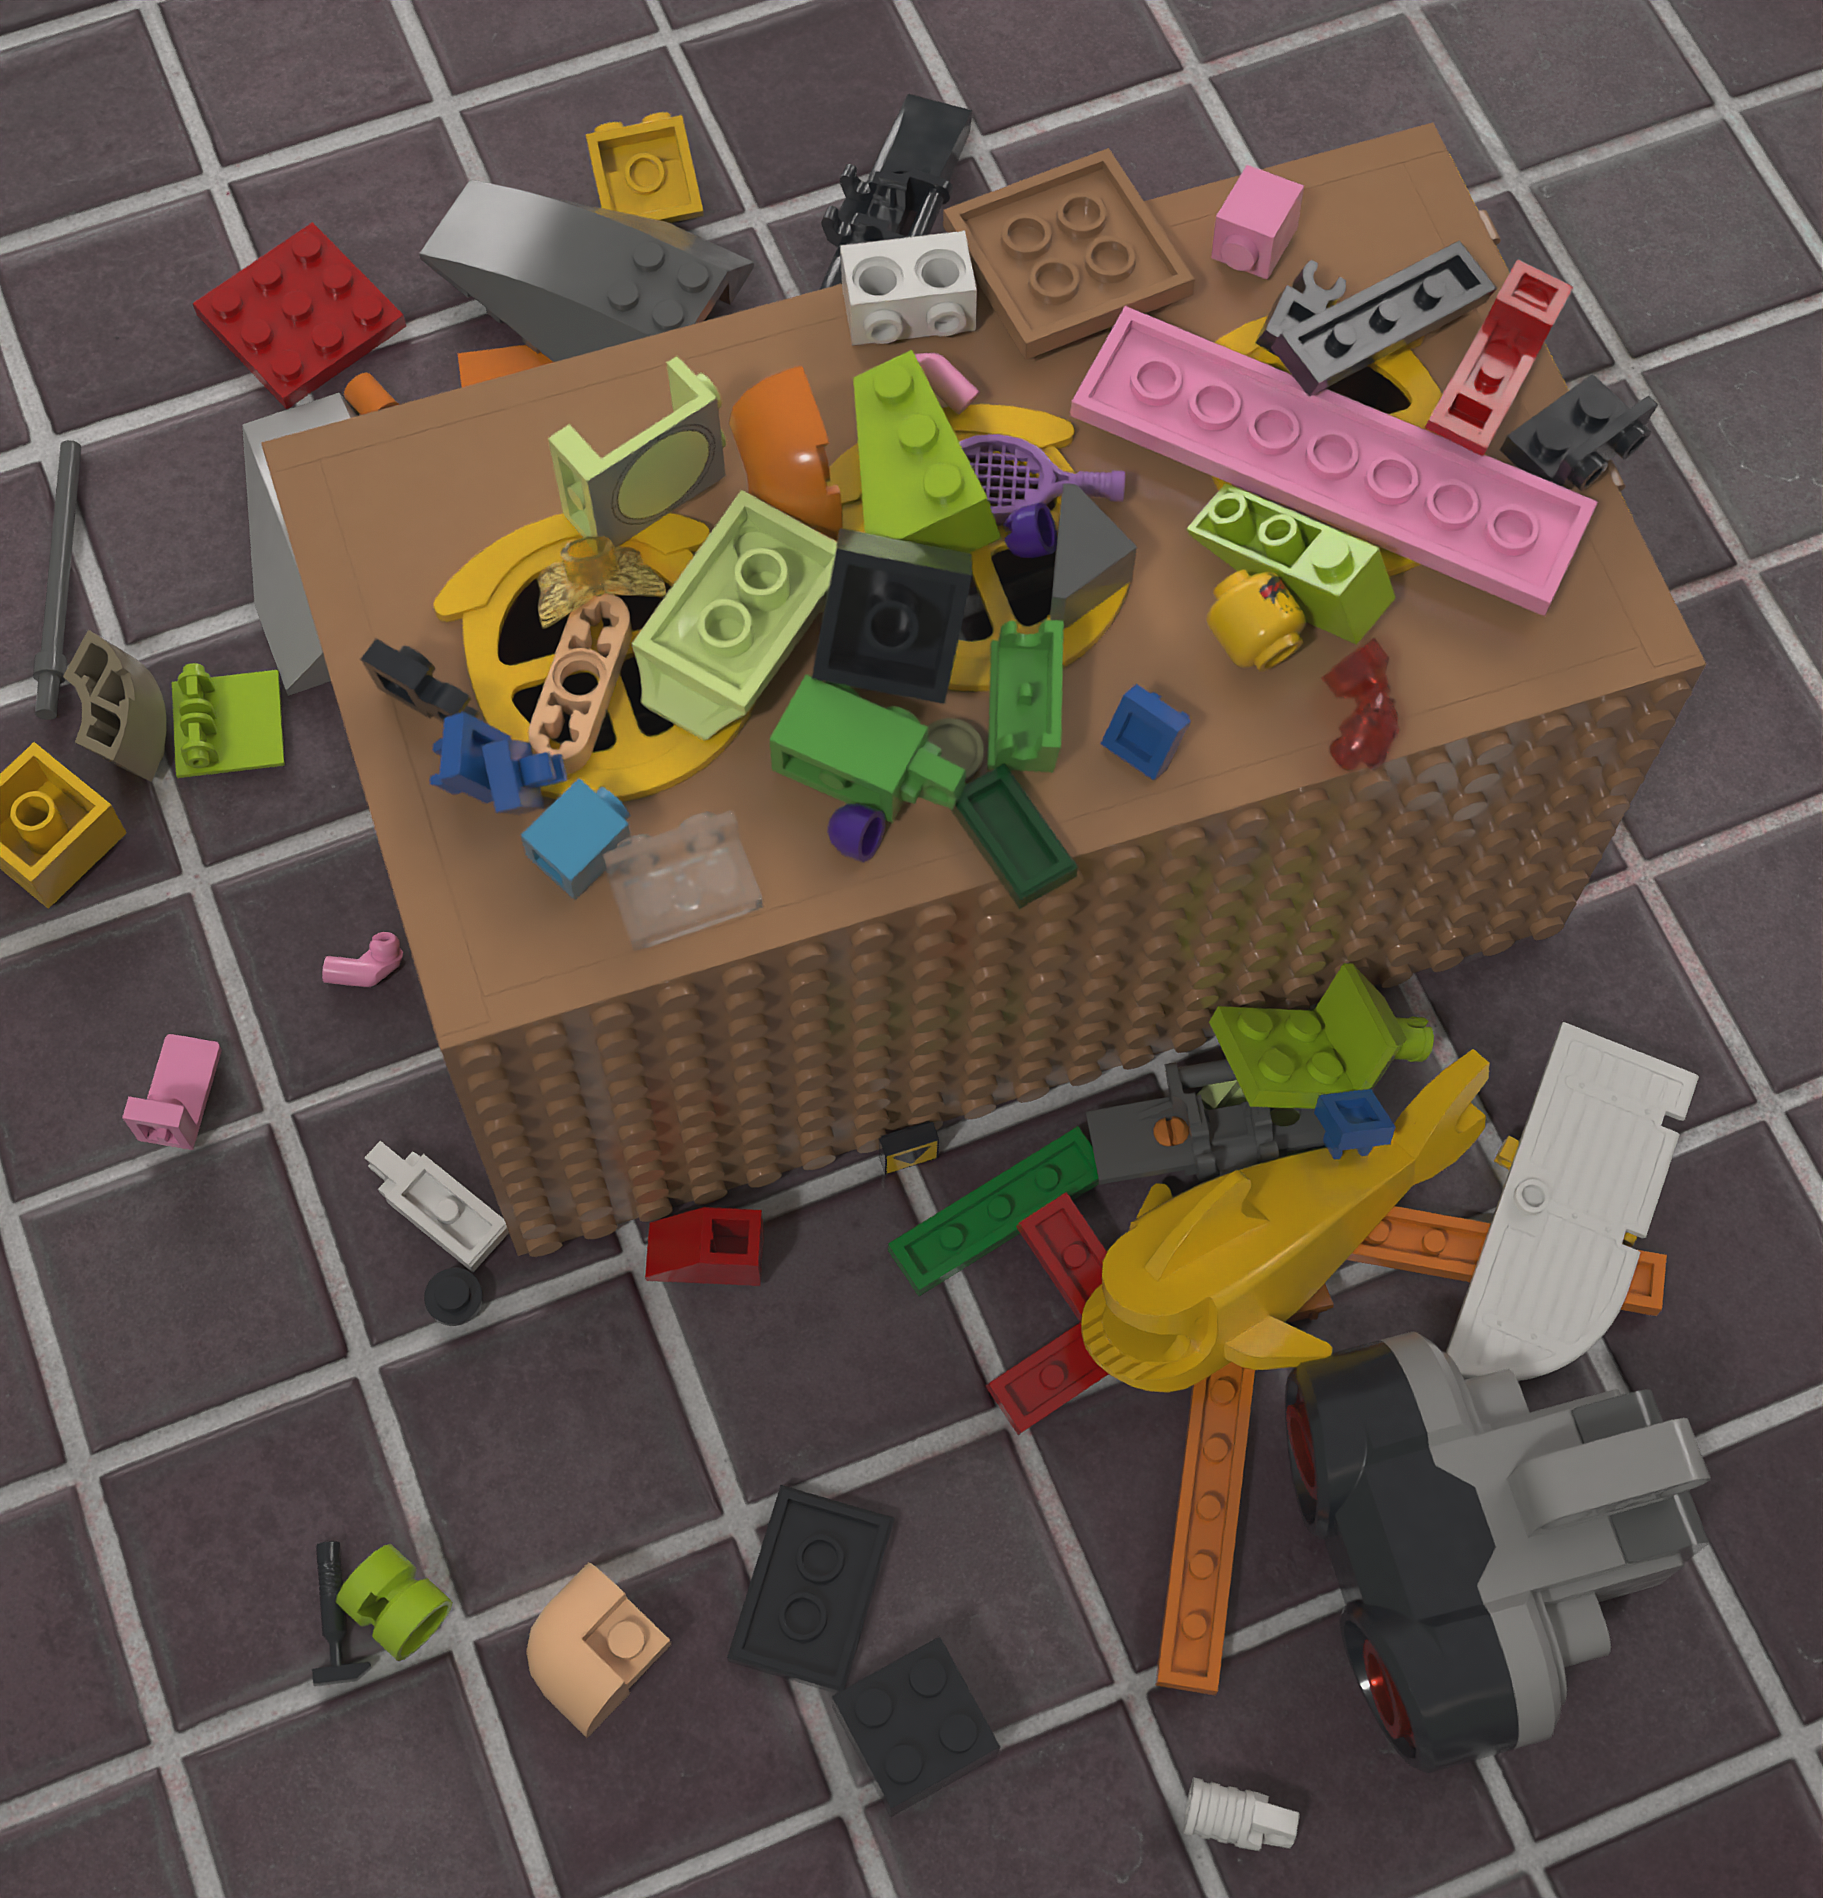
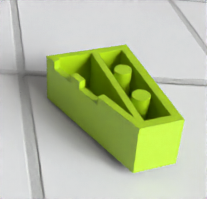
M913 350L853 377L865 533L964 553H971L1000 539L1001 535L988 498Z

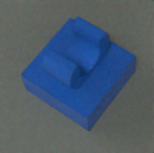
M1135 684L1123 695L1100 744L1152 780H1156L1167 770L1191 720H1189V715L1185 712L1179 713L1161 701V696L1157 693H1149L1138 684Z
M466 712L444 718L443 738H440L433 744L432 752L441 756L440 773L430 776V784L450 794L463 792L486 804L494 802L481 745L505 739L511 740V736Z
M510 739L481 745L496 813L520 815L545 809L540 787L568 781L562 754L551 755L550 752L533 755L530 742Z
M1371 1089L1318 1096L1314 1113L1326 1131L1323 1142L1333 1159H1340L1343 1150L1357 1149L1360 1156H1367L1373 1146L1391 1144L1395 1125Z

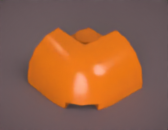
M798 366L769 376L745 391L732 407L729 425L747 473L749 494L837 542L840 528L843 529L841 492L837 485L827 487V482L830 481V469L824 446H828L829 440L803 366Z

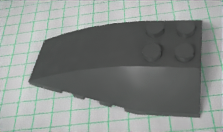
M470 180L419 253L420 259L466 297L472 296L485 306L486 312L500 324L506 323L521 335L522 341L537 354L542 352L553 362L704 322L717 300L731 305L754 269L753 261L668 222Z

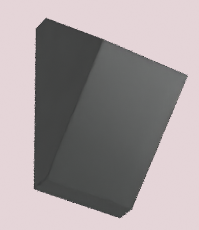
M1063 483L1050 620H1062L1063 630L1132 581L1137 546L1077 484Z

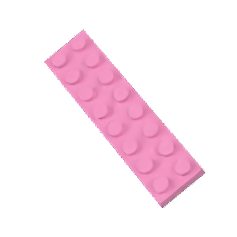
M1127 306L1121 312L1071 402L1070 416L1543 616L1547 613L1598 503L1595 500L1484 455L1482 457L1448 439L1327 389H1323L1308 397L1291 374Z

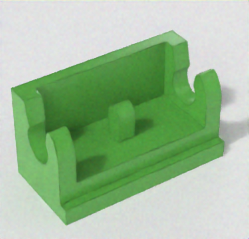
M1044 620L1039 626V632L1035 634L1018 633L1016 621H1009L1001 626L999 639L991 640L987 769H995L1005 763L1009 770L1054 772L1061 749L1063 621Z

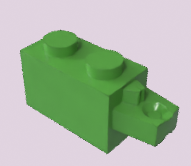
M807 674L769 739L772 771L845 803L863 804L880 810L884 813L885 820L893 823L904 801L915 804L918 797L953 810L966 784L965 769L940 757L941 748L928 741V727L921 724L913 714L899 707L890 706L885 709L860 698L857 692L847 685L831 682L825 683L812 679Z

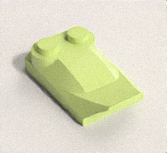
M741 490L632 643L641 676V703L646 708L702 740H707L728 723L746 715L817 615L824 611L837 542Z

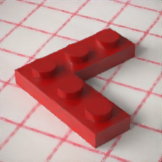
M1067 1192L1025 1218L1016 1226L1080 1322L986 1385V1388L1017 1435L1109 1375V1373L1096 1364L1086 1350L1081 1333L1082 1313L1085 1304L1095 1289L1102 1284L1103 1261L1107 1251Z

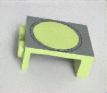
M678 356L667 362L673 413L611 453L600 458L570 424L548 438L563 514L601 557L726 476L723 455L726 439L720 428L718 411L722 406L721 397L714 384L703 373L695 375Z

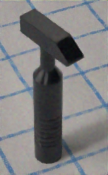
M327 1541L316 1544L322 1635L329 1643L331 1666L312 1669L314 1687L355 1682L371 1669L370 1662L343 1665L341 1642L347 1633L345 1611L336 1603L337 1595L343 1586L340 1542Z

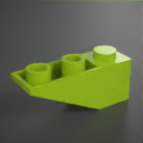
M1227 483L1223 485L1187 528V532L1192 538L1235 570H1246L1250 577L1264 572L1275 573L1303 611L1306 619L1305 622L1357 645L1396 598L1378 547Z

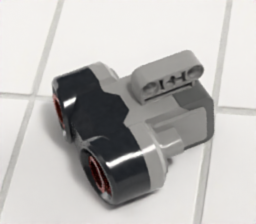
M1414 1331L1333 1352L1331 1356L1301 1362L1297 1367H1293L1287 1377L1285 1387V1425L1294 1490L1307 1530L1325 1541L1345 1602L1340 1616V1631L1349 1663L1372 1714L1393 1748L1406 1763L1424 1773L1430 1774L1550 1739L1560 1718L1561 1705L1565 1703L1567 1695L1564 1667L1610 1654L1611 1642L1609 1632L1598 1602L1663 1583L1685 1566L1684 1563L1709 1544L1689 1491L1710 1481L1709 1472L1688 1418L1663 1422L1651 1390H1640L1621 1395L1619 1389L1529 1412L1517 1378L1510 1369L1464 1380L1456 1363L1446 1352H1441L1433 1342Z

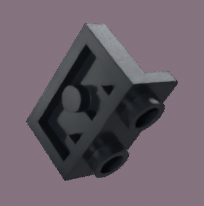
M1592 374L1508 434L1500 451L1520 470L1568 490L1575 486L1578 490L1583 491L1601 476L1607 468L1609 460L1617 454L1622 459H1626L1643 445L1651 433V430L1646 425L1658 404L1648 395L1629 408Z

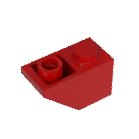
M703 1207L650 1222L645 1280L761 1286L764 1241L762 1210Z

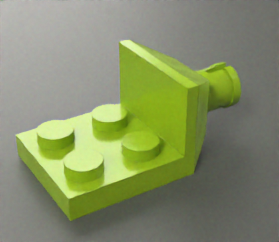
M1343 963L1314 1011L1218 1006L1209 1021L1250 1107L1315 1109L1319 1095L1365 1089L1372 1090L1394 1059L1423 1062L1429 1057L1434 1043L1432 1027H1425L1428 1023L1426 1018L1415 1016L1409 1018L1395 1017L1384 996L1354 964Z

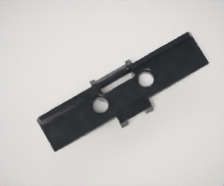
M908 94L878 154L867 182L858 178L856 174L857 168L854 165L847 164L840 178V185L845 195L841 209L839 211L834 206H828L821 221L827 241L836 246L837 250L820 290L842 284L840 246L930 235L941 206L947 204L952 196L953 185L949 181L970 134L972 110ZM910 211H916L917 215L908 236L900 235Z

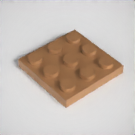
M1109 148L943 210V227L947 233L965 231L974 277L1025 360L1114 326L1125 306L1145 314L1193 295L1195 278Z

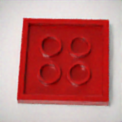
M313 222L193 302L196 315L286 410L407 327L404 315Z

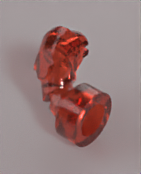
M1375 637L1359 646L1321 676V679L1336 698L1354 699L1356 705H1358L1353 714L1343 720L1341 726L1338 727L1342 735L1333 740L1329 746V752L1333 759L1346 771L1356 769L1361 762L1372 771H1375L1385 762L1400 731L1398 727V714L1395 709L1396 700L1388 697L1391 687L1385 673L1390 657Z

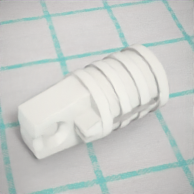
M1193 1778L1187 1799L1182 1833L1190 1836L1193 1834L1199 1835L1205 1839L1212 1838L1226 1844L1229 1842L1235 1844L1236 1847L1260 1851L1262 1844L1290 1848L1296 1839L1299 1813L1268 1804L1269 1796L1250 1790L1240 1791L1235 1787L1228 1786L1227 1788L1220 1786L1218 1783L1203 1782V1779Z

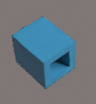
M579 778L521 834L526 856L570 897L576 900L632 844L629 823L626 821L630 814L620 800L610 791L601 787L594 792Z

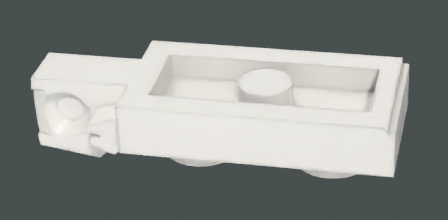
M379 1141L365 1156V1159L370 1163L368 1167L385 1181L378 1190L386 1198L387 1203L471 1272H474L509 1233L505 1220L426 1155L423 1154L420 1157L412 1151L403 1160L383 1142Z

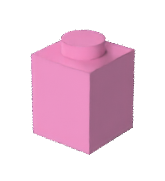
M1246 165L1216 216L1211 258L1223 262L1233 269L1246 271L1268 280L1298 228L1304 186Z

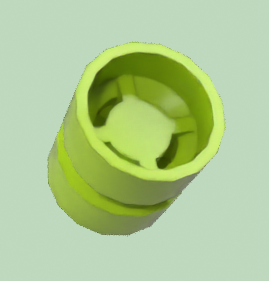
M388 1544L376 1550L357 1567L340 1589L336 1603L361 1627L370 1624L374 1625L372 1637L399 1662L415 1653L437 1631L451 1611L453 1602L428 1578L416 1581L414 1579L416 1567L392 1544Z

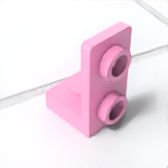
M169 1034L165 1037L147 1100L128 1097L122 1117L138 1141L188 1150L194 1149L222 1051L217 1042Z

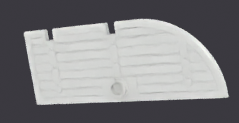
M1561 1023L1446 1353L1456 1363L1464 1379H1472L1505 1369H1510L1517 1378V1381L1543 1376L1578 1359L1606 1333L1625 1301L1641 1254L1640 1251L1622 1244L1625 1233L1646 1238L1680 1136L1679 1133L1661 1126L1664 1115L1681 1121L1685 1120L1699 1078L1698 1075L1568 1023Z

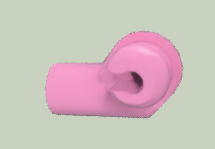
M915 354L932 390L957 415L961 414L980 393L940 354Z
M381 932L372 937V941L369 944L370 949L359 959L326 956L322 971L323 982L358 987L375 986L399 967L403 957L399 939L392 933Z

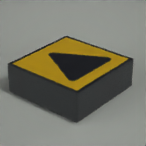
M927 1121L882 1135L879 1138V1159L885 1175L938 1158L939 1137L933 1122Z

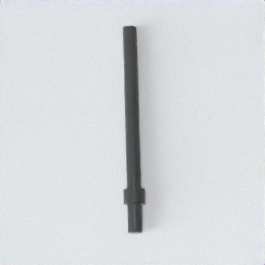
M66 440L60 444L41 652L35 655L33 678L38 682L35 715L45 720L57 717L60 684L66 680L63 675L67 670V658L63 655L81 458V445L72 440Z

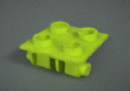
M192 663L183 667V673L178 676V681L172 682L177 778L285 766L278 670L210 677L201 664Z

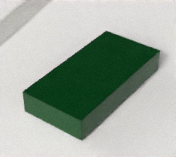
M1005 763L965 785L953 810H950L1019 909L1077 877L1078 866Z

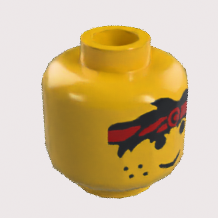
M1240 570L1227 577L1213 590L1217 601L1208 612L1206 621L1216 639L1237 667L1256 666L1259 672L1266 671L1287 659L1302 645L1303 640L1299 634L1305 626L1306 619L1304 613L1275 573L1264 572L1250 577L1246 570Z

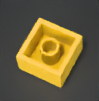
M33 742L0 773V869L49 909L127 832L109 802Z

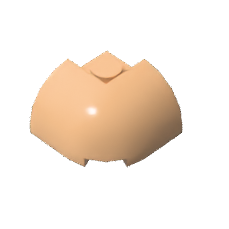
M588 1562L545 1606L531 1627L526 1652L530 1674L544 1696L588 1738L630 1694L629 1688L671 1646V1641L626 1597V1594L610 1578Z

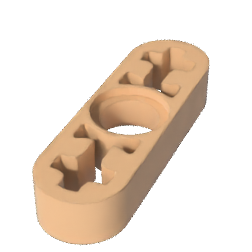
M591 593L592 597L590 599L575 603L574 606L581 605L570 612L529 726L528 736L533 755L550 752L551 755L562 754L566 774L573 773L582 768L591 756L632 638L628 608L620 598L610 593ZM601 617L611 619L612 627H605L602 630L597 643L598 654L590 650L592 646L590 626H597ZM577 670L591 671L600 679L594 691L582 696L566 692L562 684L570 673ZM563 712L571 715L569 727L572 742L565 741L561 745L560 750H552L548 738L557 739L565 722Z

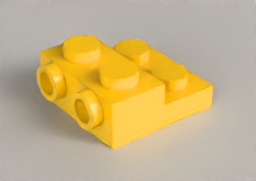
M667 112L654 113L642 119L643 123L623 127L621 122H609L597 126L594 129V133L586 134L601 208L668 223L703 216V207L682 115L671 117V114Z

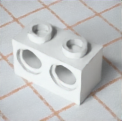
M965 231L840 246L842 289L852 345L886 344L901 339L934 335L950 336L959 332L976 330L977 290Z

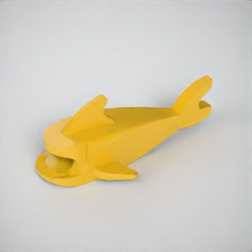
M1472 1049L1445 1068L1421 1090L1394 1123L1395 1130L1391 1144L1373 1146L1367 1156H1360L1357 1149L1343 1150L1340 1159H1333L1327 1148L1307 1151L1235 1170L1197 1185L1175 1197L1172 1196L1170 1188L1166 1184L1156 1183L1153 1185L1136 1219L1130 1223V1231L1121 1236L1109 1248L1103 1261L1102 1284L1090 1296L1082 1313L1081 1333L1086 1350L1096 1364L1112 1377L1132 1387L1150 1392H1173L1186 1389L1202 1381L1230 1362L1252 1370H1268L1297 1367L1301 1362L1331 1356L1333 1347L1329 1343L1284 1322L1321 1288L1413 1185L1428 1180L1449 1167L1474 1144L1485 1129L1486 1115L1475 1107L1471 1101L1489 1079V1062Z

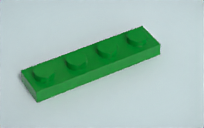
M1077 1126L888 1243V1252L917 1295H923L1019 1235L1020 1232L1016 1227L1019 1222L1065 1192L1073 1201L1099 1185L1092 1145Z

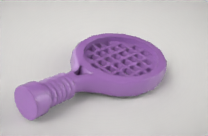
M1002 434L975 435L959 441L966 457L976 458V462L970 464L975 469L978 480L987 481V486H982V488L986 492L989 504H998L995 507L991 506L996 523H1004L1013 511L1023 506L1039 502L1047 505L1054 498L1062 495L1063 483L1077 484L1088 497L1109 498L1110 501L1123 502L1125 471L1112 470V473L1079 471L1077 474L1064 472L1048 458L1041 448L1022 438ZM993 451H1000V452H1002V454L992 453V452H993ZM979 459H989L988 464L979 463ZM992 459L1001 460V465L992 464ZM1005 460L1014 461V465H1004ZM1017 461H1027V466H1017ZM978 470H988V474L979 475ZM991 470L1001 471L1000 476L991 475ZM1004 471L1013 472V477L1004 476ZM1017 472H1026V477H1016ZM1039 473V478H1029V474ZM990 481L1000 482V487L990 486ZM1003 482L1013 483L1012 488L1003 487ZM1016 483H1025V488H1016ZM1029 484H1038V489H1028ZM989 492L999 493V498H989ZM1002 493L1012 494V499L1002 498ZM1015 494L1025 495V499H1015Z

